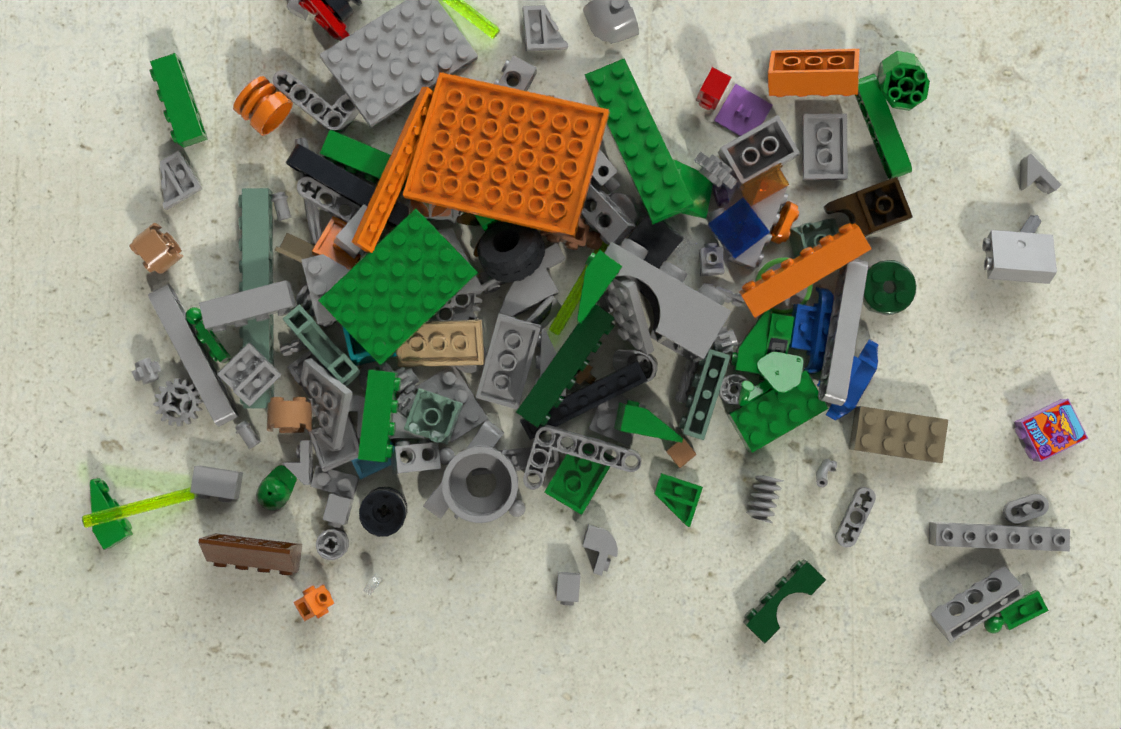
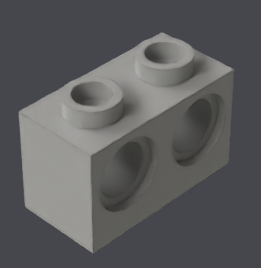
M431 439L417 440L418 444L410 445L409 441L396 442L391 458L392 474L441 469L438 443H431ZM423 449H427L430 453L427 461L422 458ZM402 451L408 454L409 458L406 463H403L400 459Z

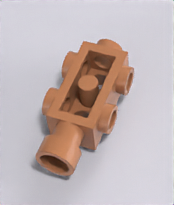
M580 218L575 238L540 230V234L546 236L547 241L565 243L566 248L578 250V247H585V244L588 248L598 250L603 243V240L600 238L601 234L595 231L589 232L590 226L584 224L585 219Z

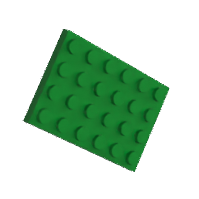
M415 209L375 246L373 253L369 252L318 301L382 365L467 285L478 272Z

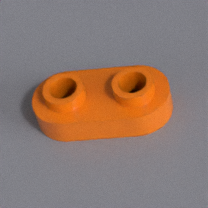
M787 201L781 208L778 223L776 226H773L770 233L772 234L771 241L776 244H781L788 240L792 223L799 216L798 205Z

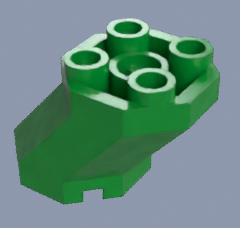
M896 51L880 62L877 79L880 83L881 93L892 108L910 111L927 99L930 80L927 77L925 68L915 54Z

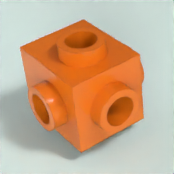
M324 584L318 588H315L314 585L302 592L303 597L293 602L304 622L315 615L317 619L329 612L327 608L334 604L331 594Z

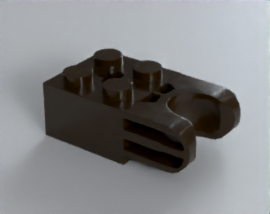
M898 177L833 200L823 207L828 215L844 213L848 216L851 225L855 223L860 227L865 237L913 218ZM880 205L884 206L883 210L879 208Z

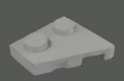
M545 5L523 6L526 51L568 49L567 41L563 40L558 31V26L550 18V13Z

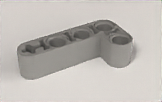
M280 70L273 76V84L279 92L281 91L295 105L328 131L333 130L342 134L359 114L355 106L351 110L344 109V105L349 101L351 102L346 94L339 97L335 104L331 106L289 72ZM281 81H288L292 86L291 90L285 84H281ZM300 92H306V97L303 100H297V95ZM317 105H322V112L315 114L313 112L314 108ZM339 118L340 124L337 127H331V121Z

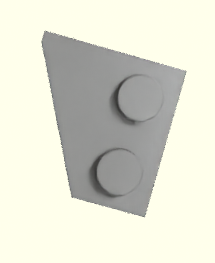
M180 151L160 161L162 173L161 186L164 194L163 207L165 210L172 208L203 189Z

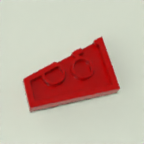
M300 0L298 2L303 9L316 15L314 20L334 39L341 41L350 35L345 30L347 28L346 25L333 15V9L321 0Z

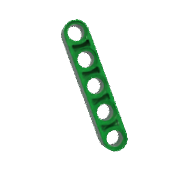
M873 73L860 78L858 95H855L888 179L911 173L912 165L887 101L881 93L880 83L876 75Z

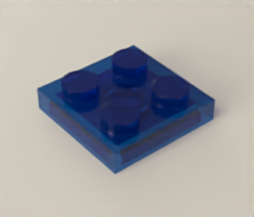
M744 197L707 224L734 260L770 233Z

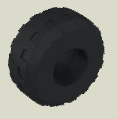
M501 221L493 224L491 228L485 231V234L480 239L477 254L482 267L491 278L499 282L512 283L524 280V278L531 276L539 268L545 256V245L537 229Z

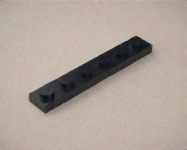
M638 360L565 396L557 408L553 406L548 414L551 417L546 425L557 427L648 381ZM520 419L529 439L535 438L538 429L542 425L540 424L537 428L526 419Z

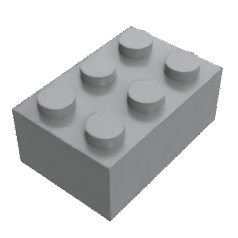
M777 115L722 146L718 154L722 161L733 169L730 175L738 181L736 185L740 190L792 161L800 152Z

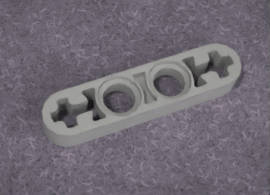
M303 177L297 183V192L302 198L347 223L354 216L355 210L359 211L361 208L310 177ZM310 183V188L314 191L317 190V187L321 190L317 193L316 199L312 198L314 196L313 192L309 190L306 193L303 192L301 184L306 185ZM323 193L331 195L332 202L325 205L320 202V196ZM343 204L350 206V215H341L339 207Z

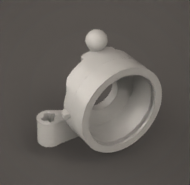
M486 420L469 446L456 456L450 448L444 447L440 449V463L447 465L441 484L433 491L423 507L440 519L450 508L455 513L454 517L456 519L460 517L474 523L491 522L503 516L507 511L514 517L522 516L525 512V504L521 500H515L518 490L517 471L511 460L505 455L508 450L504 448L501 452L493 448L504 434V431L489 420ZM486 468L495 475L496 488L489 496L476 497L468 491L466 478L473 469Z

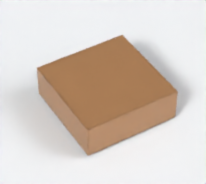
M684 438L683 443L676 442L666 450L667 454L679 468L697 455Z

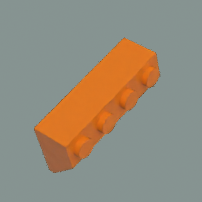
M860 49L771 51L768 69L769 96L805 97L808 95H820L826 97L829 95H858Z

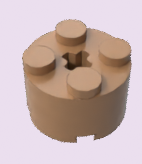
M157 223L151 224L134 238L129 247L136 255L141 256L144 260L143 265L149 272L152 273L155 270L157 273L163 274L182 259L183 255L179 254L182 250L168 232L162 233L160 231L162 227Z
M282 397L270 398V402L267 403V431L273 432V428H279V433H304V428L309 432L312 431L311 403L306 400V397H293V401H284Z

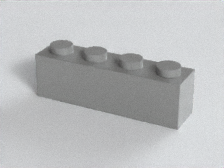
M765 177L760 180L728 261L753 270L755 266H760L764 254H761L764 246H768L772 234L769 233L772 225H777L780 214L777 213L780 205L784 206L789 195L785 193L787 186Z
M285 280L200 302L199 306L205 329L213 330V333L227 330L226 326L233 324L235 327L247 325L249 320L264 321L270 319L269 315L278 313V316L287 315L291 312V309L296 307L291 284Z

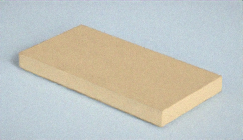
M482 320L430 321L425 323L397 350L398 367L484 365Z

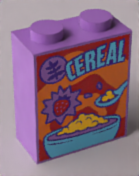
M1060 399L1014 422L1016 425L1015 432L1021 440L1023 439L1026 445L1025 452L1033 461L1041 462L1088 439L1069 399Z

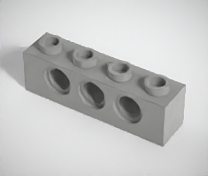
M591 179L582 214L586 218L585 222L592 229L599 231L601 234L600 238L609 245L613 242L619 245L636 225ZM593 200L596 203V208L594 211H592L590 208V204ZM607 216H609L611 220V223L608 227L605 225V218Z
M1004 566L999 570L993 571L990 576L982 581L974 583L965 592L957 594L951 601L938 606L931 613L936 627L951 643L1025 595L1021 583Z

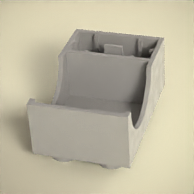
M624 238L620 246L611 242L605 254L622 266L617 276H626L635 282L637 290L648 299L652 306L654 326L650 337L690 361L696 363L703 360L731 313L729 309L722 306L727 296L707 284H703L698 291L685 285L683 282L688 274L667 261H664L659 269L644 261L648 251L630 239Z

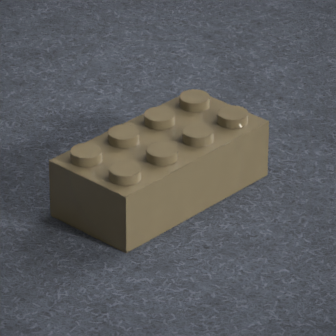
M856 406L849 450L943 463L949 419Z

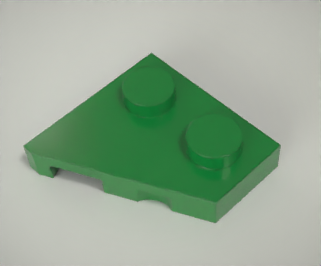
M660 473L654 494L687 527H690L703 487Z

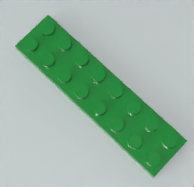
M625 58L584 74L598 107L609 109L610 114L606 125L652 224L694 208V203Z

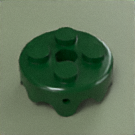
M895 260L879 261L868 267L863 295L864 306L871 312L886 316L897 314L909 307L914 300L917 286L911 270ZM886 281L893 283L894 291L892 293L884 291L883 285Z

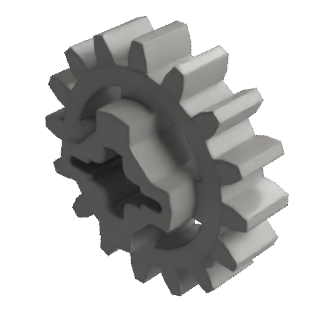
M700 152L694 159L702 167L699 172L718 187L723 183L729 189H732L738 182L730 175L733 169L717 156L712 154L709 158Z
M175 379L174 384L171 381H166L167 387H159L162 393L155 394L159 401L153 403V405L159 406V410L155 413L163 414L161 421L169 419L168 425L173 426L176 422L177 426H183V421L186 424H191L190 418L198 419L196 411L203 410L201 407H198L200 403H203V400L198 399L199 393L194 391L196 388L194 384L189 385L188 380H183L181 384L180 379ZM177 388H183L189 393L181 394ZM178 399H182V402L179 404L180 406L175 405ZM175 411L180 417H174L169 412Z

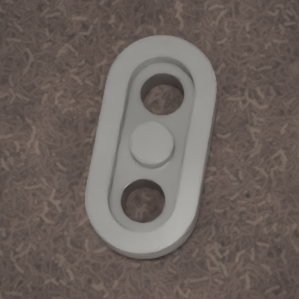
M1031 494L1008 502L1004 506L1003 515L1009 522L1021 523L1044 515L1048 511L1049 503L1044 496ZM1034 501H1036L1038 504L1037 508L1033 509L1032 503ZM1016 508L1017 513L1013 516L1011 510Z

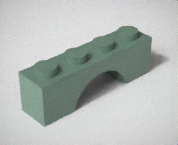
M300 304L283 318V321L332 376L343 385L348 386L361 374L353 362L329 339Z

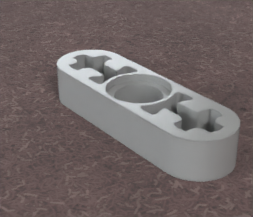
M861 487L855 491L835 535L839 545L852 547L857 542L876 500V495L872 489ZM867 491V496L870 497V500L864 501L862 507H866L865 511L854 507L855 503L857 505L861 504L862 498L859 496ZM853 511H858L861 514V520L856 524L850 521V514ZM846 523L852 527H857L856 531L850 530L849 536L852 537L851 540H846L843 543L844 539L841 535L842 533L846 534L849 530L848 527H845Z

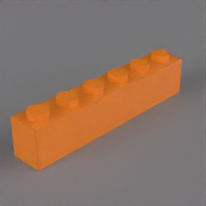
M848 223L839 229V233L834 236L828 235L822 238L817 246L803 249L797 258H789L780 264L781 267L775 271L773 269L768 270L761 275L762 278L758 281H750L743 285L739 293L754 318L871 250L860 227L855 223L852 225Z

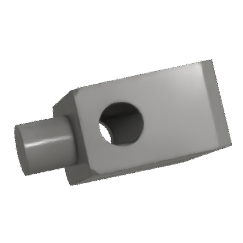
M599 149L591 179L599 187L604 185L610 193H613L621 186L613 176L618 171ZM599 168L603 169V171H604V175H603V176H600V175H599V173H598V169H599Z

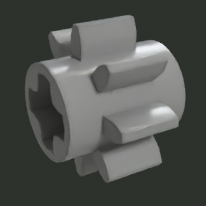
M727 327L721 328L713 342L715 351L721 350L725 354L733 352L732 347L737 346V339L733 330L728 331Z
M146 358L134 364L136 370L131 372L135 381L139 382L142 380L143 385L159 379L158 372L162 370L158 361L152 362L150 358Z
M401 367L395 371V373H398V378H401L399 393L405 391L408 394L417 389L415 384L419 380L411 368L405 370L404 367Z
M403 392L396 399L399 402L398 410L407 418L416 397L413 392L407 395Z

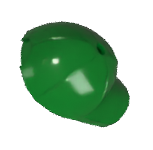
M284 465L277 466L258 486L256 492L258 503L270 511L281 509L288 502L297 482V477Z

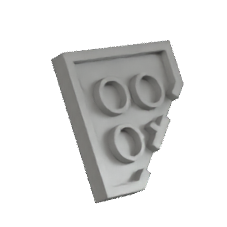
M324 254L302 259L317 324L336 321L332 314L318 300L350 270Z
M306 359L303 363L301 382L303 387L307 386L311 397V399H308V402L311 403L313 417L317 416L321 426L318 429L320 438L333 449L340 448L352 391L313 359Z

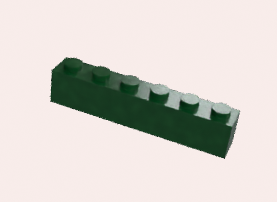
M595 304L582 324L578 323L516 413L537 428L540 424L544 427L551 417L548 414L553 406L557 408L564 399L561 394L565 388L570 390L577 379L574 376L577 371L583 372L590 362L586 358L591 351L593 353L597 352L602 345V342L599 340L603 334L609 335L615 324L612 321L615 317Z

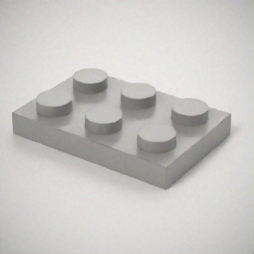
M847 114L802 115L803 180L848 179Z
M448 366L416 386L417 389L421 388L463 403L450 442H453L488 420V417L456 366Z

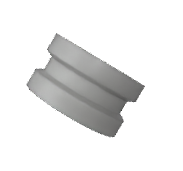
M738 374L724 377L719 391L721 400L730 405H737L741 384L743 381H747V379ZM733 385H736V388L738 390V392L735 394L731 393L730 388Z
M330 528L323 531L316 540L318 554L327 560H336L342 557L349 547L347 534L338 528ZM330 540L337 542L335 548L329 546Z

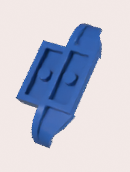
M817 286L815 291L819 295L818 303H814L813 307L801 304L793 305L792 316L794 317L789 345V348L807 351L806 355L810 356V360L804 371L807 370L810 374L821 371L823 367L834 295L829 289Z
M869 339L859 357H853L847 399L842 406L831 404L826 416L836 421L856 407L877 370L879 344Z

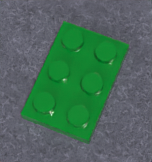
M586 443L582 447L583 451L589 454L595 450L594 445L591 443ZM604 452V457L606 459L612 460L615 458L610 454ZM566 454L544 493L582 515L610 466Z

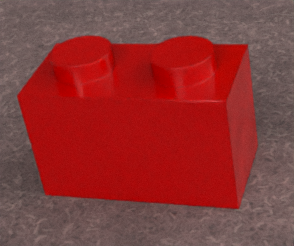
M712 67L696 98L699 106L706 110H715L732 77Z

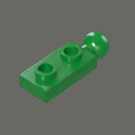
M197 307L188 309L185 314L186 320L190 324L196 325L194 326L198 331L196 336L211 349L208 352L213 360L226 363L232 359L213 331L205 329L201 310Z
M1034 590L998 612L999 617L992 616L984 621V627L989 633L996 634L1001 631L1002 625H1005L1007 630H1011L1049 610L1040 592Z

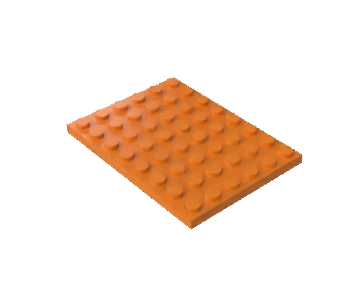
M440 72L403 196L407 199L575 238L610 114L609 109Z

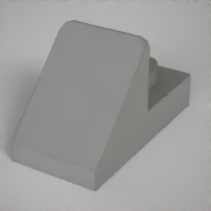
M1032 154L1027 155L1021 160V191L1029 187L1034 181L1037 188L1047 194L1056 191L1062 185Z
M300 440V445H297L296 449L297 458H300V462H283V464L304 485H310L313 479V444L311 440Z

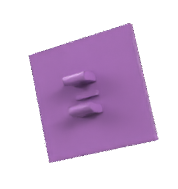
M735 84L714 121L735 134L742 136L761 125L773 105Z

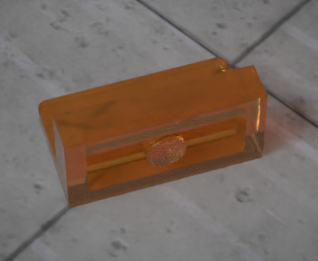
M781 163L740 186L739 190L749 207L789 186L781 171L783 167Z

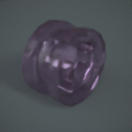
M721 186L720 189L713 188L717 206L720 207L722 203L729 204L725 186Z

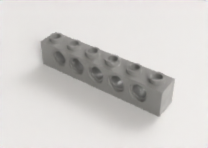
M930 522L929 544L948 547L1070 552V529L1062 527Z

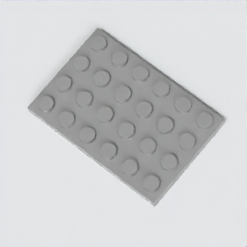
M405 0L322 52L320 58L371 128L415 100L422 87H429L430 89L435 87L440 72L453 75L477 60L478 55L438 0Z

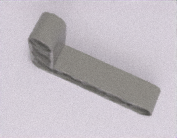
M545 425L544 427L541 426L535 435L523 482L527 488L532 490L538 489L542 485L552 450L627 472H635L640 468L641 456L634 449L555 426ZM544 430L549 431L552 434V439L544 441L541 439L540 433ZM570 437L574 444L571 447H564L561 439ZM586 443L593 444L595 447L594 452L590 454L585 453L582 448L583 445ZM608 449L616 452V457L612 460L604 457V452ZM542 452L545 454L546 460L538 462L535 460L534 454ZM632 455L638 459V462L633 466H629L625 463V459ZM536 473L540 481L532 483L528 480V475Z

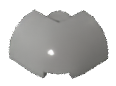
M592 0L584 6L583 12L592 33L602 41L612 44L639 35L637 19L628 0Z

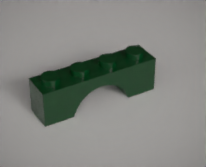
M805 559L796 561L791 566V572L787 577L782 576L775 583L776 588L771 593L767 592L759 600L761 604L756 609L751 608L744 616L745 620L743 623L764 644L780 629L777 621V609L780 602L792 593L812 595L826 581Z

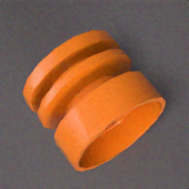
M260 76L241 91L234 102L233 110L241 115L245 121L250 120V125L259 134L265 136L274 131L285 120L292 109L293 102L281 91L276 92V87L272 83L270 84L266 77Z

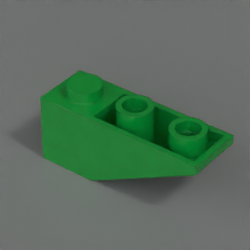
M100 478L90 480L92 531L103 550H106L132 536L133 533L128 519L123 518L120 513L121 507L119 503L112 499L108 493L110 491L108 485L104 480L101 481Z

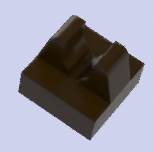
M590 364L586 366L583 372L578 370L574 377L577 379V384L581 385L583 381L591 384L597 379L590 374V371L593 369Z

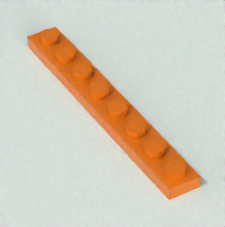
M429 87L421 88L352 239L353 244L367 253H373L411 169L434 93Z

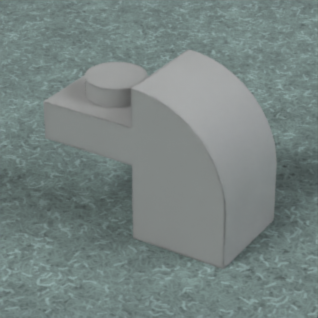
M588 524L582 546L598 551L593 573L602 576L603 571L607 572L611 559L607 558L608 555L617 557V543L609 531Z

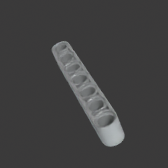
M856 258L839 268L818 391V399L820 401L839 406L845 403L848 395L867 277L868 262Z
M166 284L149 293V299L215 424L220 427L239 416L238 411L221 378L217 375V371L202 342L196 336L193 325L186 320V312L170 284Z

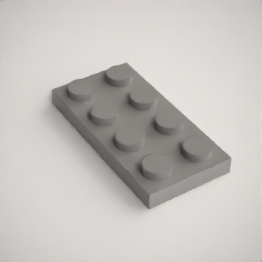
M617 276L607 289L609 293L608 300L614 310L613 317H615L614 319L618 323V333L623 340L632 343L636 350H641L648 355L654 351L636 283L626 276Z
M498 314L476 398L518 409L541 325Z

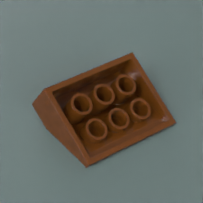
M218 533L199 538L198 541L206 561L213 562V566L227 567V564L235 565V569L248 570L249 567H255L258 572L263 573L279 570L281 575H292L293 572L299 571L302 544Z

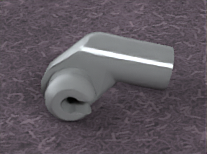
M830 459L823 460L816 472L817 486H827L828 471H836V461H831Z

